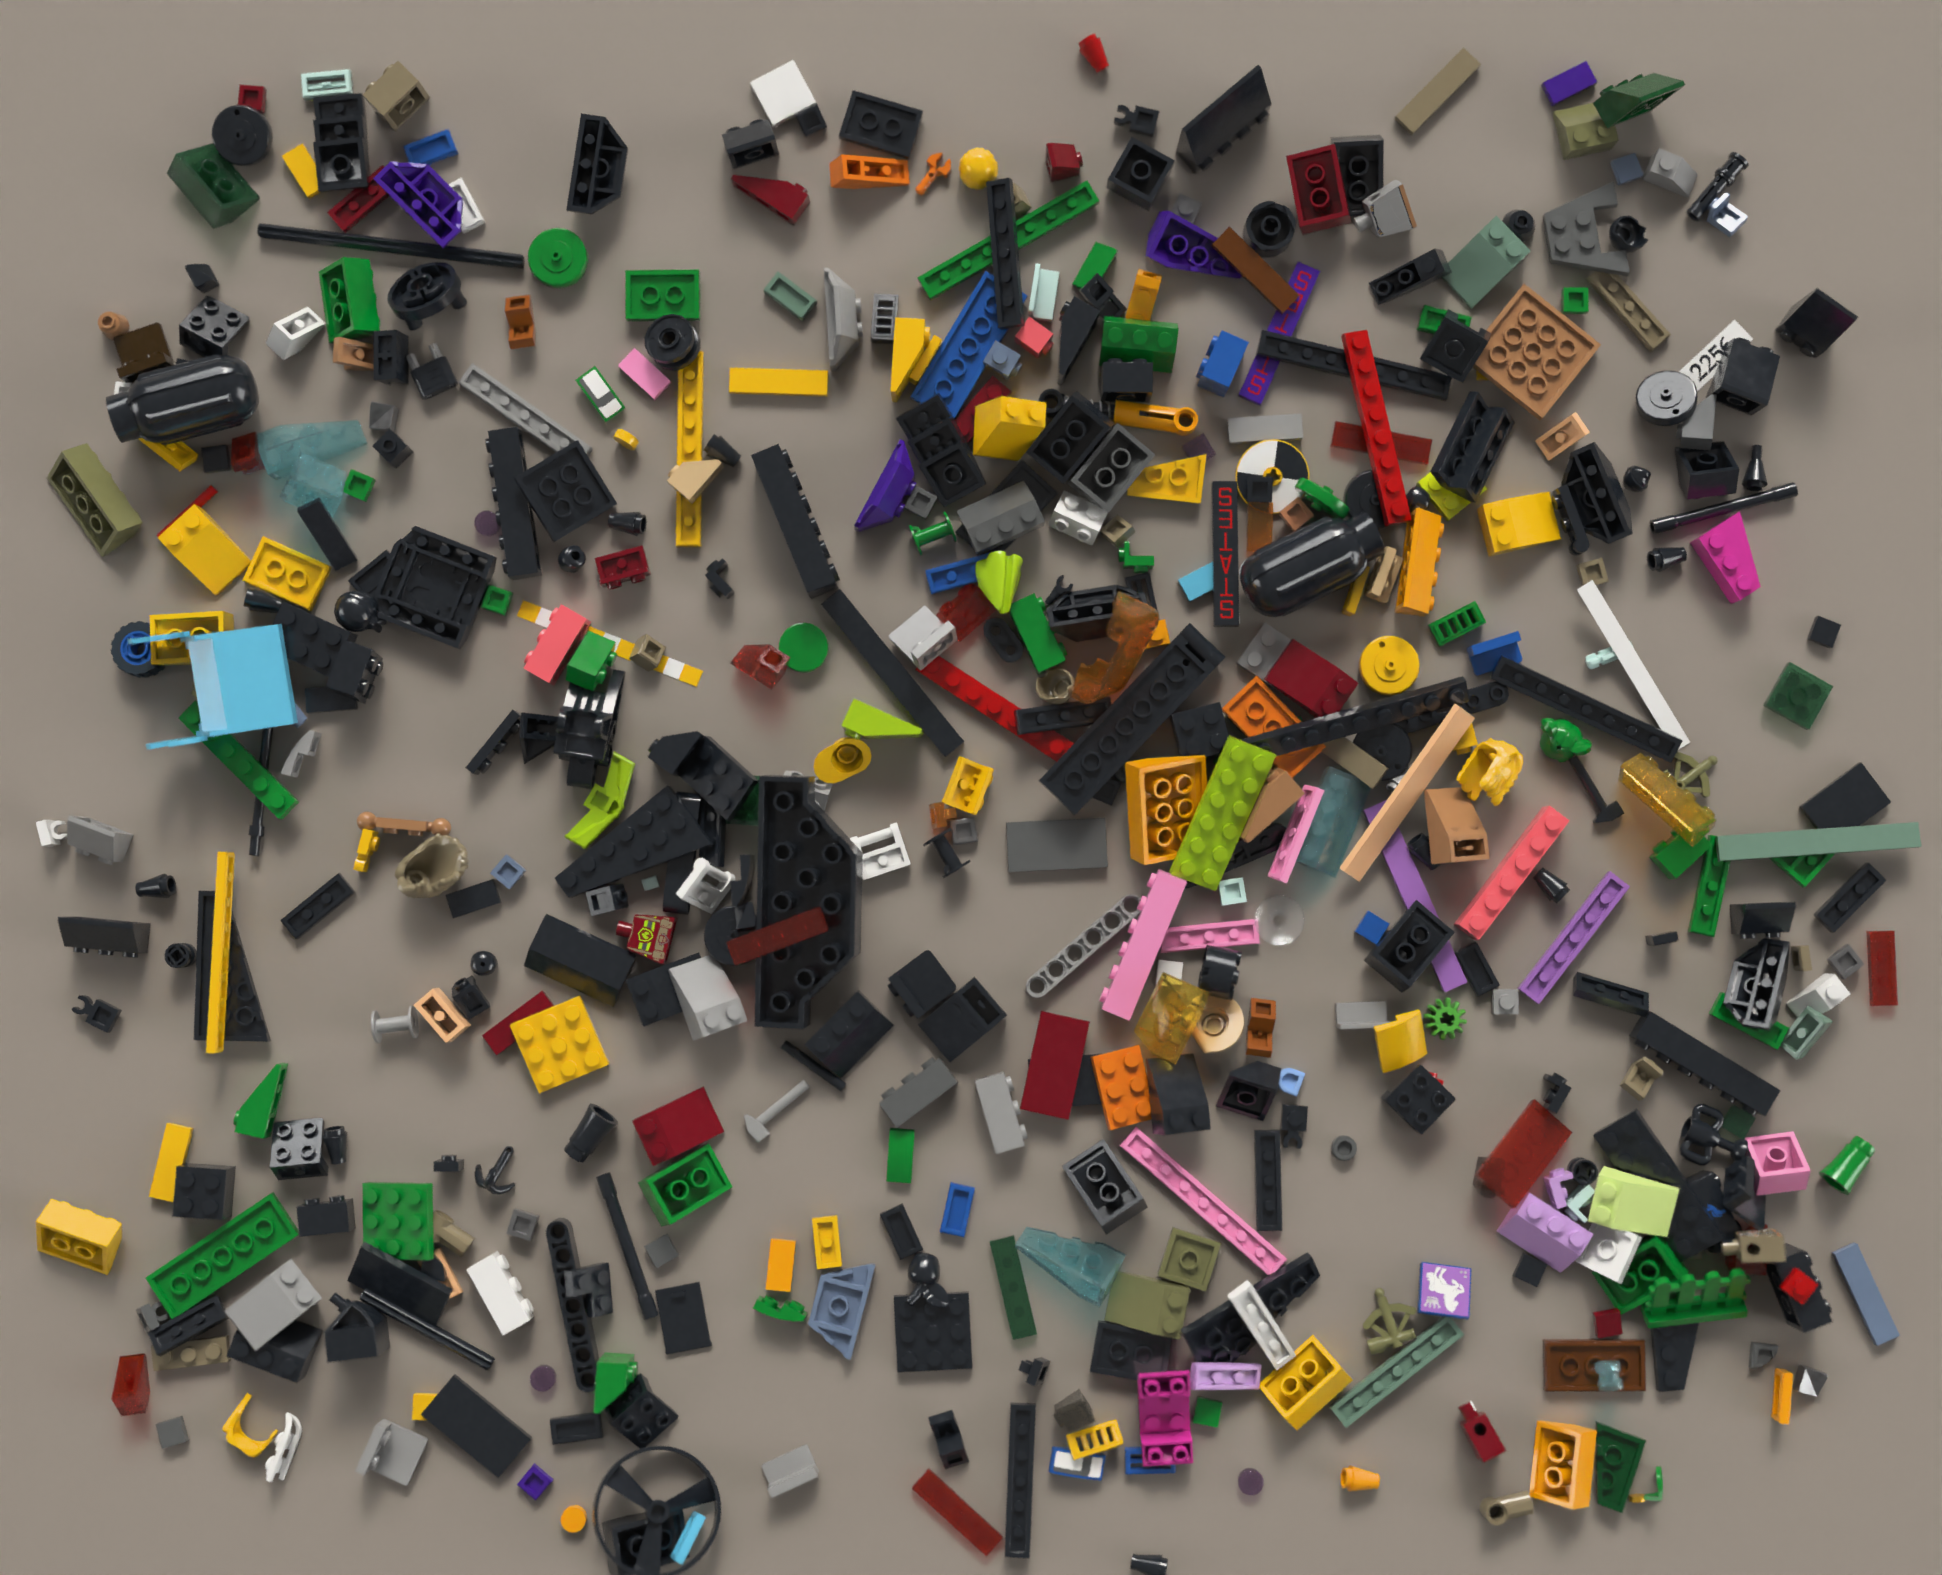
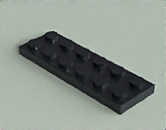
M1637 1108L1594 1133L1593 1136L1617 1170L1679 1188L1669 1233L1664 1239L1680 1262L1725 1238L1724 1233Z

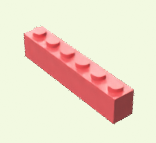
M1551 806L1542 807L1454 925L1472 939L1480 940L1568 824L1569 820Z

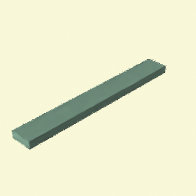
M1919 822L1715 837L1718 862L1922 847Z

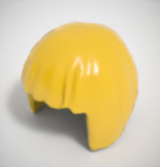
M977 147L968 150L960 159V178L971 189L981 190L987 188L986 182L993 181L998 176V163L994 155L984 148Z

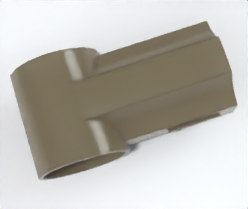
M435 1210L433 1212V1241L443 1244L462 1257L475 1238L455 1225L453 1219L440 1210Z
M1525 1490L1497 1498L1486 1497L1480 1503V1512L1491 1524L1502 1525L1507 1520L1533 1514L1534 1506L1529 1492ZM1498 1506L1497 1514L1489 1516L1490 1509Z

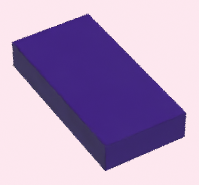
M1584 61L1543 82L1541 86L1551 105L1554 106L1596 85L1597 80L1587 61Z

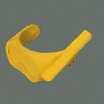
M247 1393L224 1424L222 1430L227 1433L226 1440L231 1445L236 1446L250 1457H258L276 1437L278 1430L275 1429L269 1439L265 1441H255L246 1436L241 1429L240 1418L246 1405L252 1398V1395Z

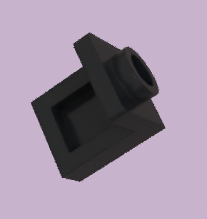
M722 558L720 561H713L707 567L708 573L705 576L712 583L709 588L719 598L724 595L729 599L735 592L719 576L728 566L727 562Z

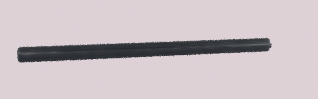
M263 223L258 225L257 234L261 238L518 269H522L525 262L522 254L448 245L443 249L439 244Z

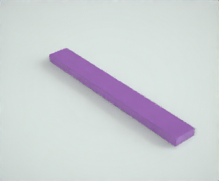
M1387 800L1362 810L1369 825ZM1398 827L1382 849V856L1406 910L1417 900L1438 917ZM1448 940L1430 963L1443 992L1467 983Z

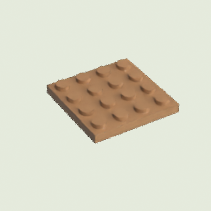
M1523 284L1486 330L1491 333L1489 342L1473 368L1540 421L1601 344L1527 285Z

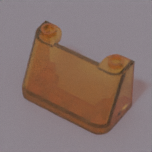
M1120 591L1117 592L1112 603L1114 607L1112 617L1108 622L1107 634L1119 644L1109 663L1097 658L1096 662L1091 665L1085 666L1086 664H1080L1075 675L1071 698L1088 704L1114 695L1125 688L1158 626L1159 613L1155 608Z

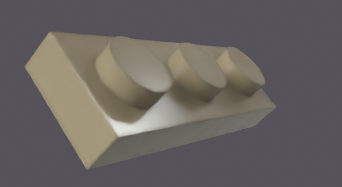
M229 1335L193 1339L161 1357L156 1354L152 1345L153 1371L229 1362L231 1358L226 1356L230 1348Z

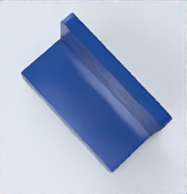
M1519 631L1466 648L1474 674L1478 676L1493 671L1501 655L1517 663L1522 662L1523 659L1517 642L1521 641Z

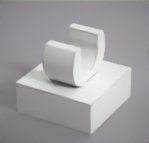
M42 820L36 822L41 846L53 847L60 845V840L67 839V834H58L57 831L59 826L66 824L65 821Z

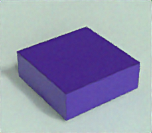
M534 1463L517 1485L536 1501L553 1481V1478Z

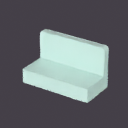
M1035 264L1028 318L1030 316L1035 320L1052 322L1059 272L1040 269L1041 264Z

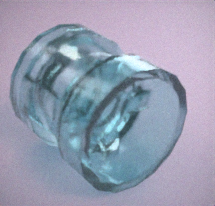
M1606 1360L1594 1364L1595 1372L1599 1375V1380L1597 1381L1598 1390L1617 1391L1624 1388L1623 1379L1619 1376L1621 1371L1620 1361Z

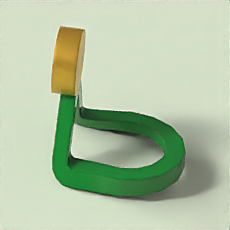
M1656 1466L1658 1492L1628 1495L1629 1502L1640 1503L1646 1500H1662L1663 1475L1661 1466Z

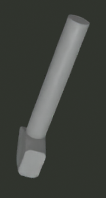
M802 1080L759 1117L754 1118L748 1114L744 1115L748 1132L757 1143L770 1133L764 1125L810 1088L805 1080Z

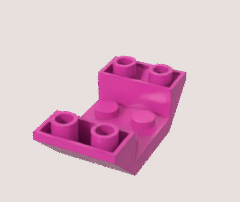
M1189 1370L1138 1374L1139 1429L1143 1466L1193 1463V1441L1190 1431L1189 1396H1191Z

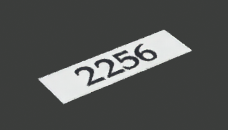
M1736 320L1730 323L1679 371L1692 379L1697 391L1715 375L1725 346L1733 338H1744L1750 342L1753 340Z

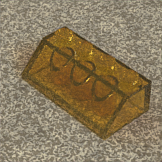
M1639 753L1620 766L1618 780L1692 847L1715 827V814L1706 806L1702 808L1695 801L1696 797L1689 790L1685 789L1683 791L1671 774L1668 772L1664 774L1652 757H1645L1642 753Z

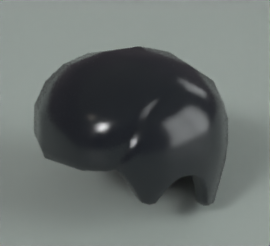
M1630 215L1620 216L1610 227V241L1613 247L1619 251L1626 250V253H1632L1642 248L1648 242V239L1644 238L1646 227L1640 225L1637 219Z

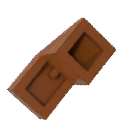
M530 295L506 298L505 314L509 325L508 341L510 349L535 346L536 330Z
M1251 998L1246 1032V1055L1271 1058L1272 1032L1276 1020V1001Z

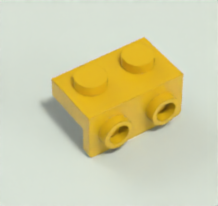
M959 756L942 803L977 815L983 806V797L986 789L992 783L994 769Z

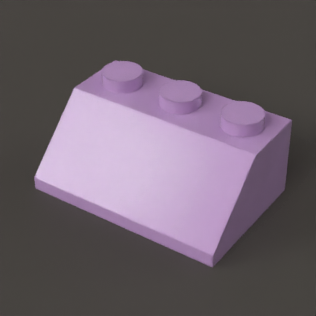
M1524 1189L1497 1229L1498 1233L1560 1273L1582 1254L1594 1235Z

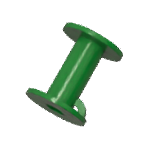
M946 511L943 512L946 521L921 530L919 527L909 525L920 556L923 555L920 546L948 535H952L954 542H957Z

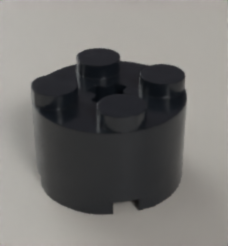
M1265 201L1256 205L1245 222L1243 228L1244 241L1261 258H1271L1280 255L1287 249L1293 238L1296 226L1294 215L1288 207L1274 201ZM1265 227H1267L1269 230L1273 229V232L1270 233L1269 231H1266Z
M1207 945L1202 960V969L1199 974L1197 993L1232 1000L1234 986L1232 985H1237L1239 970H1237L1235 965H1240L1242 952Z

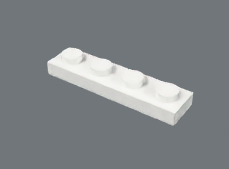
M1248 1280L1227 1295L1276 1371L1297 1356Z

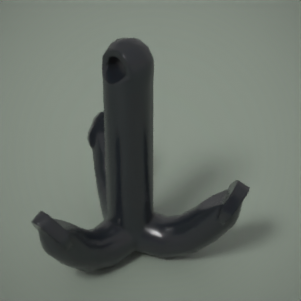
M512 1146L505 1147L494 1167L489 1170L486 1179L483 1178L481 1165H476L475 1181L480 1188L487 1189L492 1194L500 1195L509 1192L515 1186V1183L503 1186L495 1185L514 1152Z

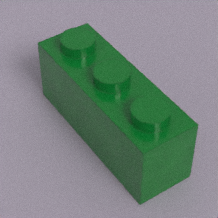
M1035 593L1013 602L1009 614L1039 675L1048 669L1065 663L1064 656L1068 654L1062 641L1057 643L1054 636L1056 632L1050 630L1049 620L1047 621L1043 613L1047 609L1042 598H1037Z

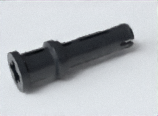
M1731 152L1728 156L1729 159L1722 168H1718L1715 171V178L1691 207L1686 210V214L1692 220L1699 221L1710 203L1726 187L1733 185L1736 176L1748 167L1749 164L1742 155Z

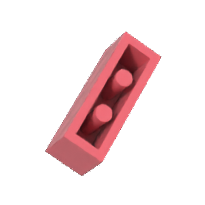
M562 604L559 609L555 608L549 618L551 621L546 630L543 629L540 632L534 651L531 650L524 660L526 664L524 666L525 670L552 685L556 684L591 624V621Z

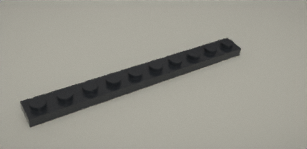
M1461 676L1241 740L1270 751L1276 756H1280L1454 706V704L1458 705L1469 702L1467 682Z

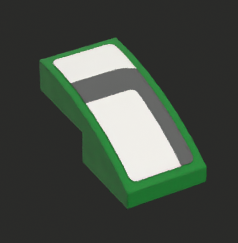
M596 366L575 379L605 422L625 409V406Z

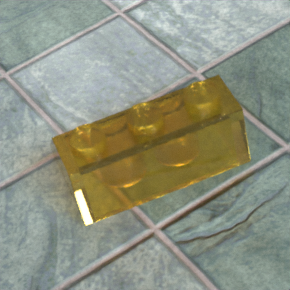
M1162 972L1134 1028V1032L1153 1055L1176 1065L1205 1009L1209 992Z

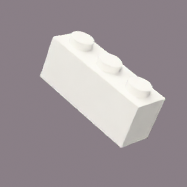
M496 1251L466 1270L502 1335H505L534 1317L532 1314L534 1309L531 1302L522 1296L520 1292L522 1287L515 1276H511L506 1257Z

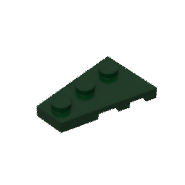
M1596 1421L1597 1504L1623 1513L1646 1440Z

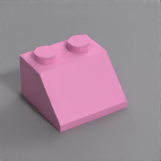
M1794 1132L1744 1138V1140L1748 1141L1745 1156L1748 1155L1755 1160L1754 1191L1756 1196L1806 1190L1810 1168Z

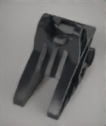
M613 669L606 693L584 690L581 686L569 683L564 705L559 711L557 735L553 751L554 754H558L560 760L569 761L567 786L592 789L595 784L598 765L609 767L612 757V745H610V742L614 741L625 671Z

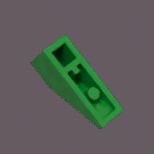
M288 1063L276 1064L240 1107V1111L236 1112L233 1124L236 1125V1133L262 1139L271 1137Z

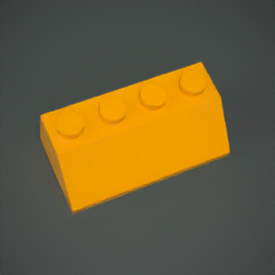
M1416 508L1410 513L1412 520L1406 523L1402 553L1403 561L1400 568L1395 613L1424 617L1429 611L1433 610L1434 596H1431L1432 587H1435L1437 583L1438 573L1434 572L1435 562H1439L1441 548L1437 546L1438 538L1443 536L1444 524L1441 523L1440 515Z

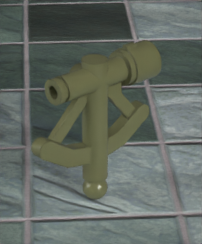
M1677 752L1673 758L1676 760L1674 777L1667 769L1659 774L1668 786L1666 791L1671 796L1675 795L1678 799L1677 806L1685 814L1698 806L1691 795H1689L1690 792L1701 793L1703 797L1710 795L1709 778L1706 771L1717 763V757L1709 756L1707 760L1705 759L1699 764L1693 757ZM1681 762H1684L1692 770L1679 778ZM1696 778H1699L1701 782V788L1685 787Z
M1377 1288L1374 1292L1379 1308L1374 1310L1363 1323L1364 1329L1371 1327L1381 1334V1337L1367 1340L1372 1355L1384 1353V1350L1390 1346H1393V1348L1403 1345V1342L1416 1338L1413 1328L1403 1331L1410 1315L1416 1313V1308L1402 1303L1388 1304L1382 1288ZM1394 1311L1405 1312L1398 1329L1392 1315ZM1378 1317H1383L1387 1331L1374 1324Z

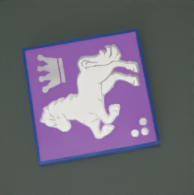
M1421 1262L1417 1313L1468 1320L1470 1315L1471 1268Z

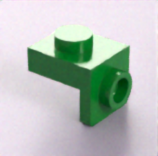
M1124 541L1123 548H1119L1118 561L1123 562V569H1134V573H1148V569H1153L1154 556H1129V541Z

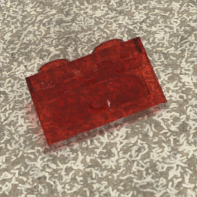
M972 583L962 587L958 592V596L952 601L944 603L936 616L944 624L949 621L955 627L957 639L961 642L997 609L981 589Z

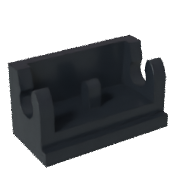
M398 330L374 331L375 381L391 385V382H397L401 385L408 384V360L406 358L409 355L408 335Z

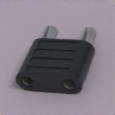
M433 343V346L429 345L434 360L420 366L413 353L410 354L411 357L409 355L406 357L412 369L410 374L422 400L432 398L458 385L446 356H442L436 343Z

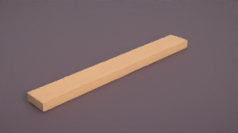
M1454 704L1340 866L1342 871L1357 881H1361L1475 718Z

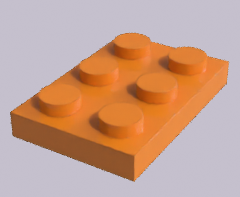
M1133 1045L1090 1057L1108 1130L1151 1120L1148 1078L1140 1046Z

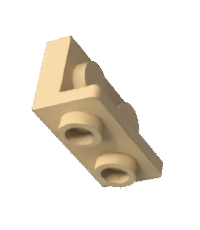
M1387 546L1385 547V554L1376 558L1363 594L1364 596L1382 603L1388 602L1403 561L1401 556L1396 555L1397 549Z

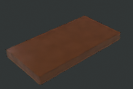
M1543 1339L1544 1391H1646L1645 1340Z

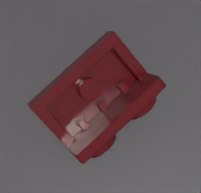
M643 545L595 558L600 585L603 588L607 587L608 590L620 588L622 583L631 581V583L645 581V576L651 575Z

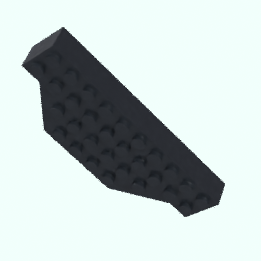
M759 776L755 1027L792 1029L808 1027L811 1023V1000L861 953L863 852L815 802V776Z

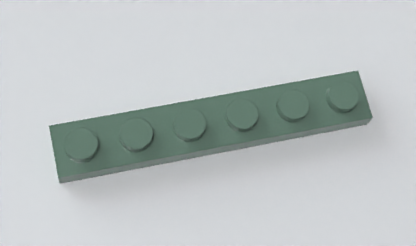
M1441 1317L1329 1407L1345 1428H1347L1464 1335L1452 1318Z

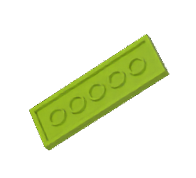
M1228 736L1169 870L1171 875L1213 891L1217 890L1276 757L1274 753Z

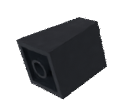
M1733 338L1725 346L1706 398L1711 394H1716V402L1752 416L1769 403L1780 356L1774 354V351L1770 348L1751 345V342L1747 339Z

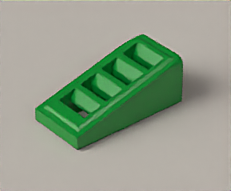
M1473 601L1430 623L1428 627L1440 647L1485 624L1486 620L1476 601ZM1467 610H1470L1476 623L1472 624L1466 612ZM1459 614L1461 615L1464 623L1467 626L1464 629L1457 617V615ZM1448 620H1452L1457 630L1456 633L1452 631ZM1438 625H1443L1448 637L1444 638Z

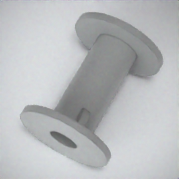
M410 1006L406 1016L380 1019L378 1011H373L371 1014V1030L374 1041L380 1043L384 1033L410 1030L413 1038H417L419 1035V1021L416 1008Z

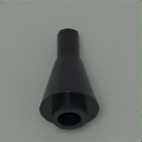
M1761 445L1752 446L1751 460L1742 481V485L1747 487L1749 491H1760L1768 485L1763 461L1761 460Z

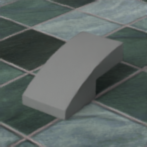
M312 730L308 731L290 752L281 774L298 777L304 755L315 756L322 733Z

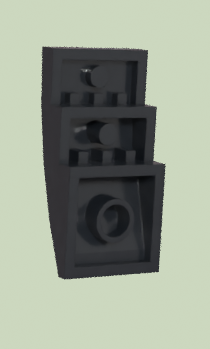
M356 93L313 98L315 120H313L315 142H313L318 191L329 192L369 187L368 136L363 94Z
M940 393L896 418L909 439V446L920 462V469L943 507L950 505L986 484L961 430Z

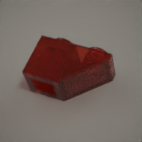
M770 644L744 645L730 664L772 690L785 674L790 657Z

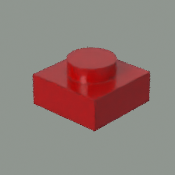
M1794 1267L1779 1288L1803 1305L1818 1284Z

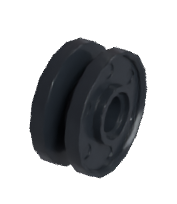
M676 314L663 315L649 326L645 335V348L648 354L663 369L670 371L681 370L690 365L697 357L700 350V337L695 328L683 316Z

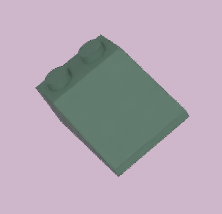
M1495 216L1448 262L1452 273L1442 277V279L1472 309L1531 250Z

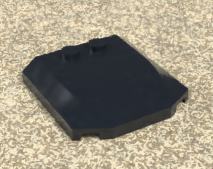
M414 526L411 528L412 531L403 539L400 538L394 544L377 585L378 618L461 649L469 636L488 584L494 574L497 558Z

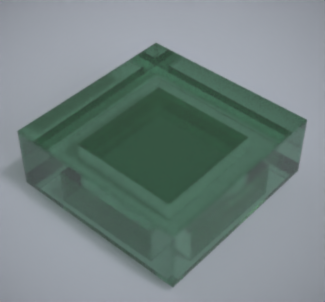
M1731 1105L1721 1127L1740 1139H1744L1756 1118L1737 1106Z

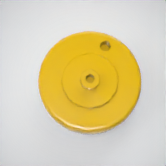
M1383 636L1370 642L1362 651L1358 665L1359 674L1364 684L1371 691L1385 696L1397 695L1410 688L1418 676L1420 667L1419 658L1413 646L1406 640L1396 636Z

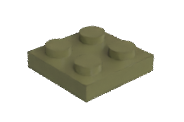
M1172 1227L1157 1275L1206 1291L1221 1243Z

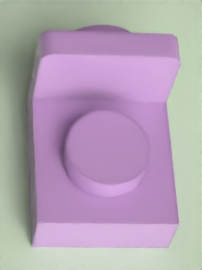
M1564 1168L1549 1171L1550 1175L1543 1177L1551 1206L1556 1209L1566 1207L1565 1199H1568V1194L1564 1184H1560V1182L1574 1178L1573 1173L1568 1170L1564 1171Z

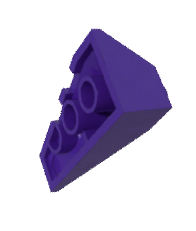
M1160 211L1148 234L1146 256L1167 268L1236 279L1241 278V275L1211 246L1218 239L1217 237L1171 211Z

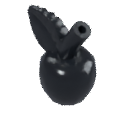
M919 1253L913 1257L908 1268V1278L916 1286L905 1299L911 1307L921 1296L931 1306H936L937 1308L949 1306L947 1292L937 1283L940 1277V1265L937 1257L929 1253Z

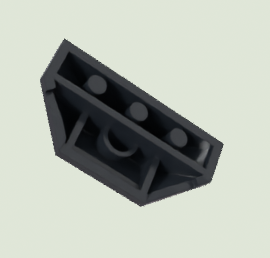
M581 113L566 209L569 212L592 215L621 197L628 147L606 117Z
M1595 442L1571 452L1561 486H1568L1585 533L1608 544L1633 534L1631 510L1608 458Z
M1119 585L1068 592L1053 605L1046 608L1050 630L1075 642L1125 635L1149 615L1145 593L1136 592Z
M1763 938L1756 946L1750 948L1734 960L1723 1004L1743 1027L1769 1031L1776 1023L1787 980L1790 942Z

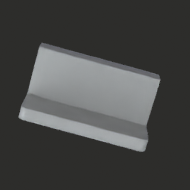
M1386 1001L1335 1003L1336 1028L1338 1029L1374 1028V1026L1390 1023L1387 1021Z
M807 1444L762 1464V1469L769 1483L767 1489L771 1498L817 1478L819 1474V1469Z

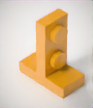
M1138 269L1125 318L1150 321L1162 275Z

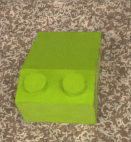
M853 699L841 725L846 730L845 734L855 739H860L861 737L864 739L919 738L923 735L921 728L857 699Z

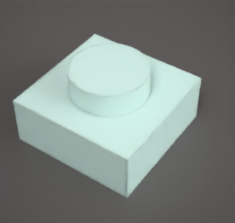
M1243 877L1220 881L1218 888L1221 906L1247 902Z

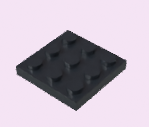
M578 440L513 478L553 543L617 504Z
M969 1291L947 1292L949 1306L946 1308L931 1306L926 1303L923 1296L911 1307L905 1301L910 1294L894 1295L897 1373L973 1368Z

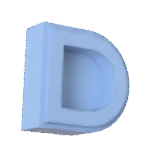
M1293 1068L1282 1069L1278 1088L1285 1093L1297 1097L1305 1073Z

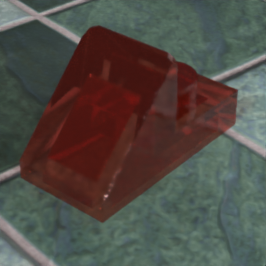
M256 431L232 438L231 466L235 472L242 471L246 475L266 468L265 458Z

